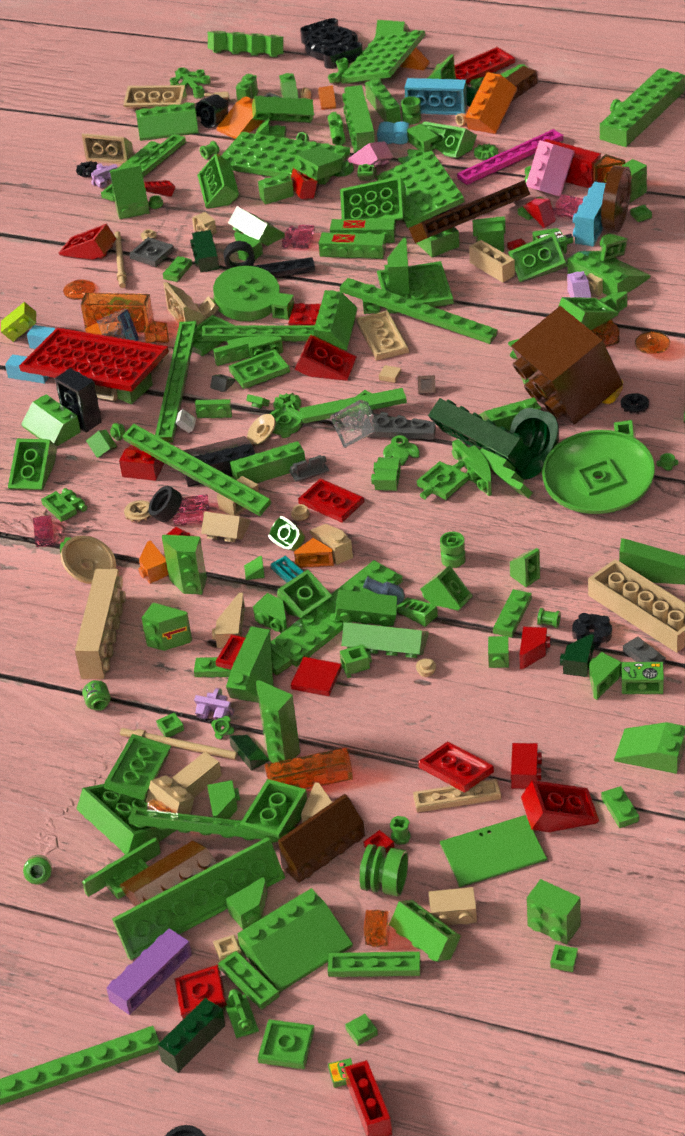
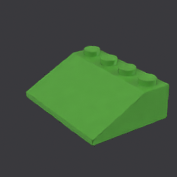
M401 176L340 189L342 219H395V221L404 219L407 197L406 185Z
M578 251L567 259V274L584 271L586 276L591 273L603 279V293L608 296L624 291L629 293L650 279L649 274L616 258L605 261L600 260V251Z
M104 784L82 788L77 810L124 854L133 851L154 837L160 842L177 831V829L159 830L151 826L140 828L134 824H129L133 808L157 811L145 802L146 798L142 801L104 789Z
M312 888L237 933L242 953L279 993L328 962V953H343L353 947V943L326 903Z

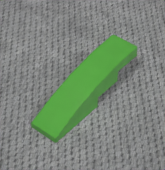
M481 448V453L493 471L512 489L529 499L532 492L523 484L524 480L514 471L515 468L506 459Z

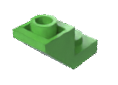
M363 164L358 166L357 176L360 181L376 180L377 169L374 168V165Z

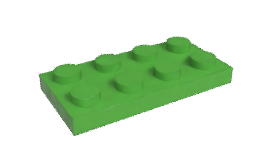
M132 734L104 783V789L144 801L148 793L150 781L156 779L170 753L171 746Z

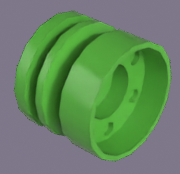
M369 844L365 849L360 865L359 882L361 890L368 891L371 888V891L376 893L382 884L384 894L400 896L405 886L408 871L407 850L391 848L386 857L384 846H379L377 849L376 845Z

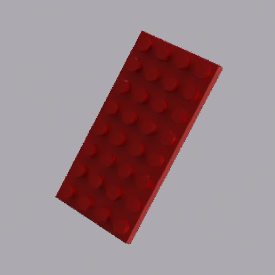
M57 327L19 365L21 372L54 378L71 368L91 378L97 386L132 392L169 353L168 346Z

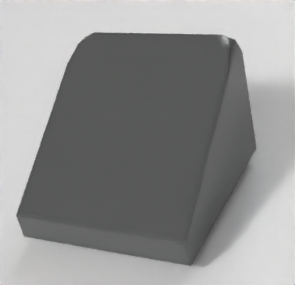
M223 374L213 375L210 388L225 392L235 382V379Z

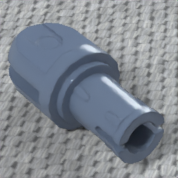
M367 577L363 585L364 589L377 594L397 596V604H400L405 597L404 590L401 587L388 581L381 583Z

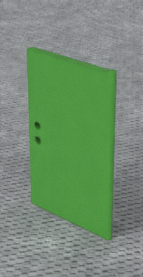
M526 815L440 841V845L459 887L547 860L534 831L531 830Z

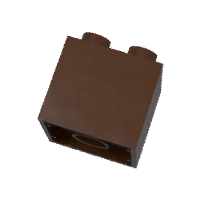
M562 306L555 309L511 345L517 357V360L512 364L514 369L524 380H529L524 385L525 390L537 402L544 398L546 400L544 403L546 409L557 420L565 416L575 425L623 385L603 340Z

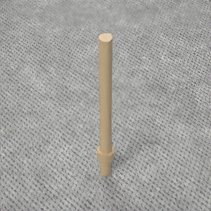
M116 231L114 235L117 238L115 241L118 268L117 281L120 288H125L127 277L124 272L121 233Z
M121 728L120 736L129 738L132 734L190 751L206 752L209 755L236 760L238 752L150 734L146 733V730H131L127 728Z

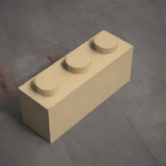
M482 240L469 246L470 263L502 283L515 276V260Z

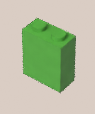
M320 145L297 153L295 155L294 169L314 180H319L341 172L343 157Z

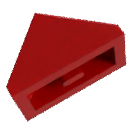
M533 199L523 205V208L543 228L556 221L550 199Z

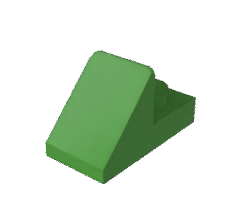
M269 116L257 128L256 134L285 138L286 126H271Z

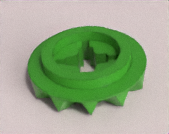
M490 143L478 145V147L474 148V156L481 160H487L498 155V148L495 145H490Z
M343 161L341 172L333 174V176L342 177L351 174L354 171L353 163Z
M294 393L279 394V397L275 398L273 405L275 410L280 408L281 411L287 410V408L298 410L301 406V399L299 395H294Z

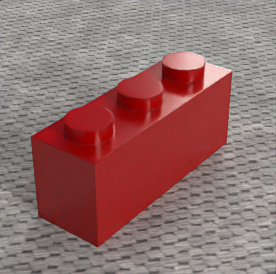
M368 1060L344 1067L346 1084L366 1136H391V1118Z

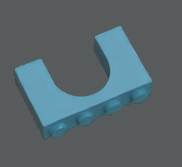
M33 325L27 334L29 347L36 349L56 328ZM12 354L6 362L8 378L43 384L49 378V376L21 372L19 365L27 358L26 356Z

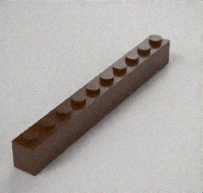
M524 180L408 229L416 244L531 194Z

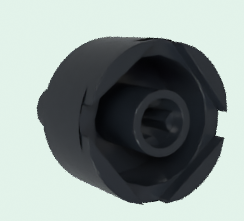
M212 94L196 103V116L200 117V123L204 127L212 128L215 125H219L229 114V104L221 96Z

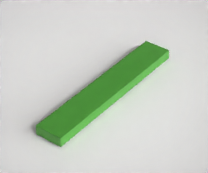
M403 388L302 407L299 410L303 423H309L407 403V398Z

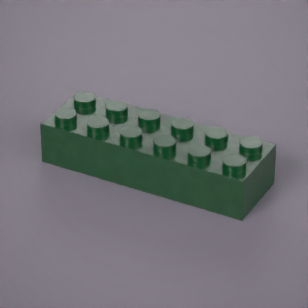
M439 398L428 414V417L442 432L459 439L471 447L475 445L479 450L483 448L506 459L515 470L521 473L534 456L530 451V446L522 441L523 438L516 433L512 435L502 426L500 428L496 427V424L489 419L486 421L482 420L483 418L477 413L471 414L465 407H457L449 399L445 401Z

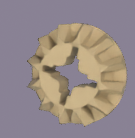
M137 500L129 503L124 509L126 519H130L131 522L147 521V518L152 517L148 511L150 502Z

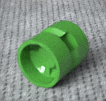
M413 96L402 99V121L409 123V125L419 123L421 121L420 99Z
M459 532L443 534L440 538L442 564L446 567L449 565L452 568L460 567L465 563L466 559L464 536Z

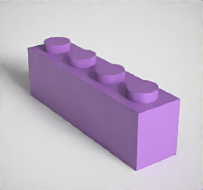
M169 928L148 949H145L132 964H129L124 972L110 982L107 987L110 1002L130 1015L192 956L189 941Z

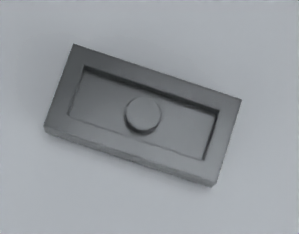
M638 636L623 645V652L636 662H663L665 664L666 657Z

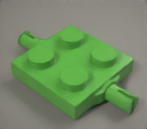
M459 460L455 465H447L439 461L417 480V486L424 489L420 493V497L425 500L431 494H434L445 500L448 499L469 481L468 474L460 471L465 466L464 461Z

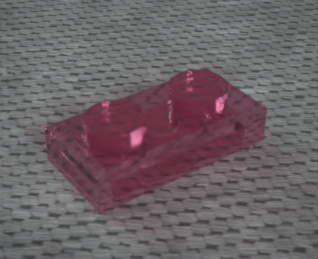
M51 515L33 518L36 547L55 544Z

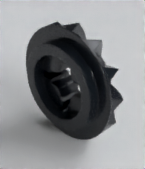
M93 161L81 162L80 165H77L76 173L82 177H91V173L97 169L98 163Z
M638 393L627 394L620 401L624 412L629 411L630 414H639V412H645L649 408L648 398Z

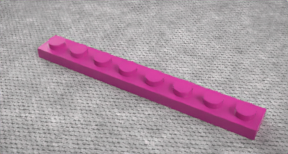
M552 129L457 173V179L466 185L471 184L476 180L536 153L539 140L550 139L560 142L563 140V134Z

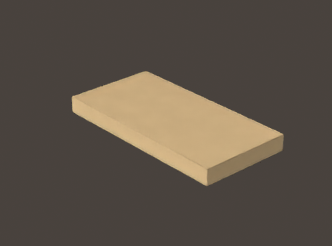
M388 311L356 318V323L376 361L409 353V348Z

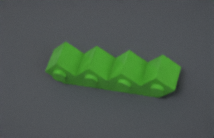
M208 31V49L213 50L214 53L228 50L232 54H240L241 51H246L250 55L267 53L270 57H278V54H283L284 37L272 34Z

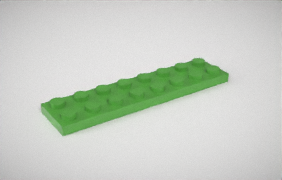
M373 560L331 594L332 598L305 617L297 620L273 639L271 645L291 659L292 665L298 667L303 657L313 655L343 630L344 622L335 620L336 598L339 589L375 593L363 588L367 577L381 583L388 581L398 586L403 582L402 576Z
M265 838L112 918L127 957L132 960L140 956L145 949H148L169 928L177 934H181L228 909L226 903L228 897L262 877L266 880V887L284 879L285 876L271 840Z

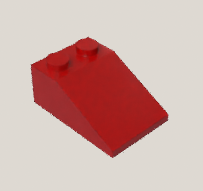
M106 223L72 236L59 251V255L91 260L95 258L101 259L107 255V251L113 247V243L117 238Z
M310 334L294 370L309 377L347 381L357 356Z
M133 445L124 450L119 460L122 477L152 481L157 480L165 464Z
M532 780L521 796L531 830L555 832L597 824L599 822L588 788Z

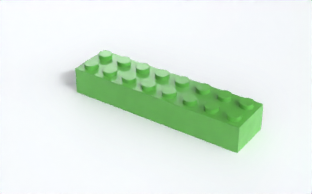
M659 68L600 123V140L627 147L685 92V75Z

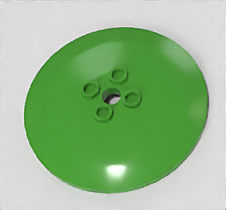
M612 430L585 431L564 439L549 452L542 468L543 483L548 494L560 505L576 512L588 514L615 512L634 504L649 490L655 474L654 460L646 446L630 435Z

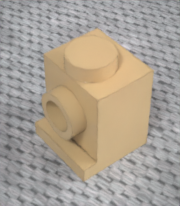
M203 212L192 217L195 232L211 230L212 235L217 233L215 219L208 213Z

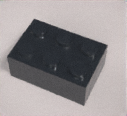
M71 368L57 376L55 383L59 402L78 417L80 429L87 433L102 423L94 381Z

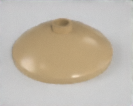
M84 535L75 536L69 539L61 550V561L65 570L80 582L92 584L95 569H116V560L113 552L105 543L97 538Z

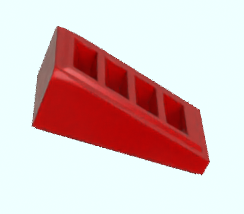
M168 180L144 182L145 190L149 193L172 197L175 190V185Z

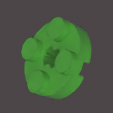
M280 408L270 413L276 420L272 433L281 435L283 438L290 437L291 434L303 427L300 412L296 409L287 408V410L281 411Z

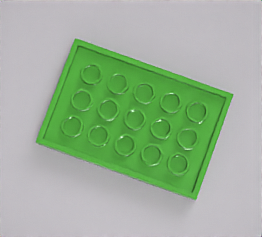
M413 30L407 33L404 31L399 34L391 33L387 36L378 35L374 37V40L368 44V47L362 51V54L356 58L354 63L340 77L341 84L391 77L426 36L425 31Z
M432 150L376 176L377 181L401 176L406 185L407 197L404 219L402 220L407 228L465 202L463 195Z

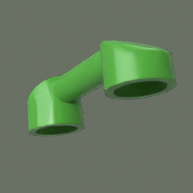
M340 58L336 61L338 72L328 76L329 83L341 82L340 77L349 67L347 58Z

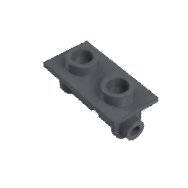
M318 455L310 458L309 464H307L306 460L293 463V466H290L291 470L289 472L295 482L328 472L329 469L325 464L327 462L326 457Z

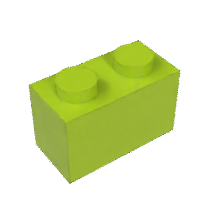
M23 302L1 320V333L14 342L36 324V311L26 302Z

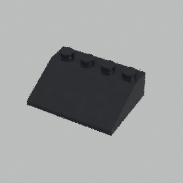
M245 436L182 450L229 477H232L230 462L255 454L252 443ZM183 474L188 487L201 484Z

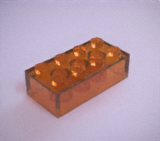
M85 293L81 302L85 328L97 322H119L118 315L128 309L136 332H151L154 317L150 294Z

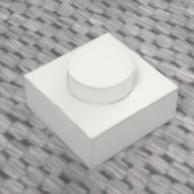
M182 409L178 412L175 424L190 433L194 429L196 418Z

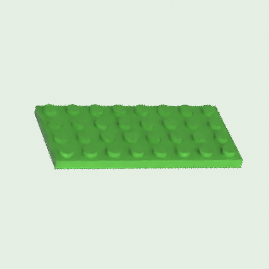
M241 132L221 156L230 161L233 171L271 177L287 173L291 178L297 153L321 145L343 157L344 161L350 154V147ZM332 175L317 180V183L326 184Z

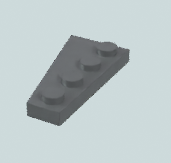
M369 410L366 412L362 432L363 437L393 438L397 435H402L407 439H434L436 424L432 421L416 418L407 420L405 416L401 415L392 417L388 416V413L385 412L376 414L373 413V410Z

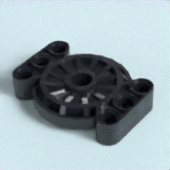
M336 18L326 19L300 28L301 42L305 44L306 53L316 59L324 60V67L327 69L336 68V61L340 58H347L349 64L353 63L362 54V44L358 42L356 33L350 29L340 27Z

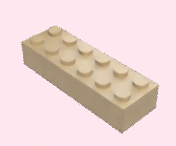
M616 559L588 578V596L674 652L678 653L685 647V603Z
M95 569L75 648L81 679H105L106 671L110 669L109 658L113 656L112 645L116 643V629H119L120 625L119 616H122L123 613L122 603H125L126 593L122 591L123 578L119 576L118 569Z

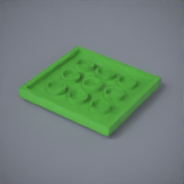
M441 261L408 266L410 294L398 295L431 307L454 304ZM385 270L377 271L380 288L390 292L389 288L386 289L385 279L388 278V275H385ZM386 308L389 314L398 313L396 311Z

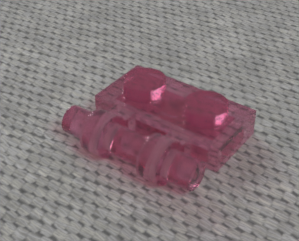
M562 194L556 202V208H553L554 214L562 218L564 216L570 217L573 220L574 214L578 212L579 205L583 203V198Z
M292 225L289 226L282 239V247L287 249L292 244L293 248L308 249L315 232V225H299L298 228Z
M208 494L182 497L181 506L174 515L179 517H173V523L181 525L197 521L198 523H203V512H210Z

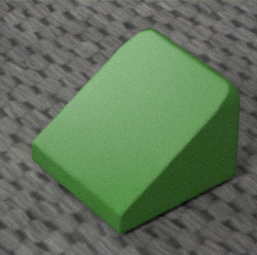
M262 556L244 565L246 580L265 578Z

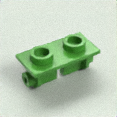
M237 989L231 990L228 996L229 1000H226L227 1006L225 1007L236 1038L259 1032L246 994L242 995Z

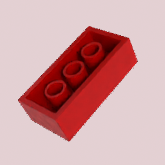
M550 139L544 140V142L575 151L566 177V183L589 189L594 182L601 181V153Z

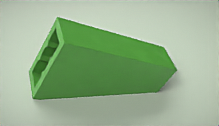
M621 538L619 562L653 583L685 585V555Z

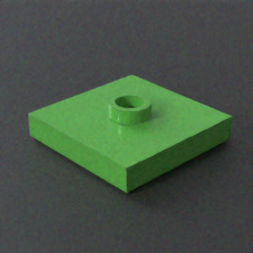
M268 1019L258 1054V1063L305 1069L315 1031L314 1025Z

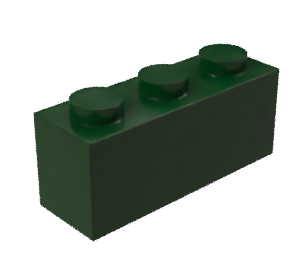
M211 230L192 233L193 239L190 240V245L196 267L199 266L200 272L218 270V256Z
M204 998L157 1044L161 1061L179 1073L226 1026L223 1009L207 998Z

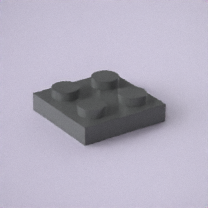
M148 237L129 253L130 259L156 267L174 251V245Z

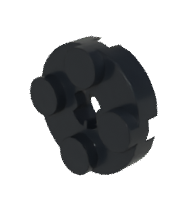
M581 613L572 625L573 638L579 640L592 634L594 635V648L599 647L600 643L609 642L612 637V625L609 617Z

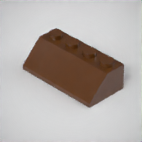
M343 794L278 840L282 869L298 883L309 878L315 871L322 866H326L332 859L343 854L346 849L365 837L364 822L348 795Z
M192 840L121 883L120 887L135 907L217 864V861L206 847Z

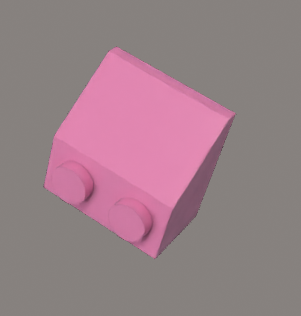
M384 141L367 144L347 160L357 165H374V168L388 165L390 163L389 160L394 157Z

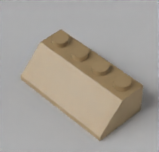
M185 85L128 86L123 107L127 109H150L157 106L165 107L171 104H184L187 102Z

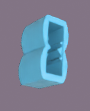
M380 123L377 131L378 142L385 141L386 144L408 143L407 129H409V123Z

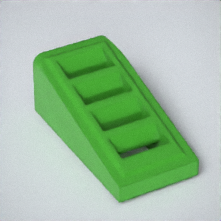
M408 597L397 606L398 613L424 627L438 616L437 606Z

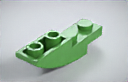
M251 336L227 341L228 345L213 349L215 363L217 366L251 358L273 349L278 354L283 353V344L281 337Z
M459 439L452 441V455L456 460L464 461V467L467 469L466 474H468L469 480L474 482L488 496L492 495L491 471L484 455L475 445L468 448Z

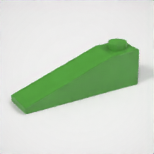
M423 121V125L438 136V140L432 142L431 145H437L436 149L443 155L459 158L472 150L477 134L466 128Z
M250 627L227 681L226 689L230 698L259 703L256 682L260 680L274 686L270 629Z

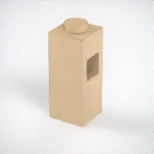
M204 752L171 779L186 789L192 796L196 797L207 788V785L212 784L222 776L220 762Z

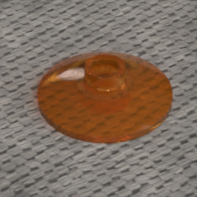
M80 279L68 283L64 287L63 293L69 299L81 300L90 297L96 288L92 281Z
M645 332L635 339V346L643 353L658 354L669 348L670 340L665 334L660 332Z

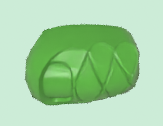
M282 516L275 521L268 535L275 544L291 551L300 548L305 539L299 527Z

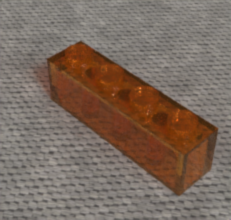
M347 747L264 764L266 780L270 779L288 785L290 783L292 785L299 783L300 788L303 789L313 788L315 782L324 786L353 780L351 760Z

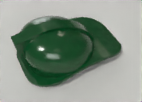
M525 408L514 417L510 434L516 433L523 438L522 441L530 446V451L534 454L522 473L514 470L523 480L534 478L542 471L547 455L558 444L559 427L557 419L553 414L534 408Z

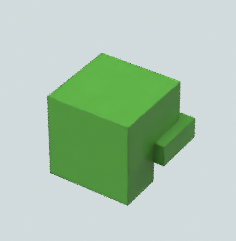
M505 216L472 219L473 237L476 236V242L482 240L499 251L504 252Z

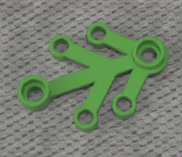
M185 67L178 68L175 71L176 77L170 79V85H185L186 87L189 84L193 89L194 98L198 99L204 97L205 90L195 82L203 84L211 82L210 76L205 75L203 69L192 72Z

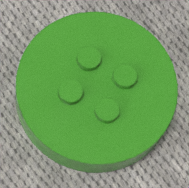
M254 266L230 268L217 277L213 286V300L219 307V312L228 318L238 321H255L272 313L271 303L279 293V284L276 278L268 271Z

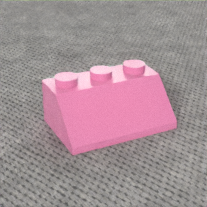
M539 140L526 183L527 187L561 197L575 151Z

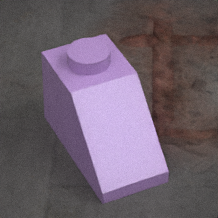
M584 271L567 274L570 297L591 298L588 279Z

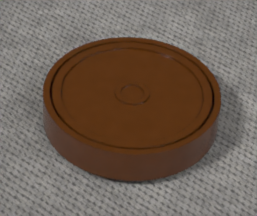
M614 165L607 177L601 212L604 230L619 232L625 222L631 195V171L629 167Z

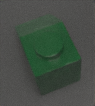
M590 634L566 646L565 653H561L560 656L563 674L581 677L588 676L589 663L594 652V635Z

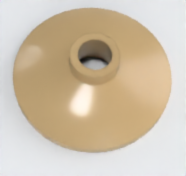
M264 414L252 423L247 433V439L252 445H259L271 436L276 424L275 418L271 414Z

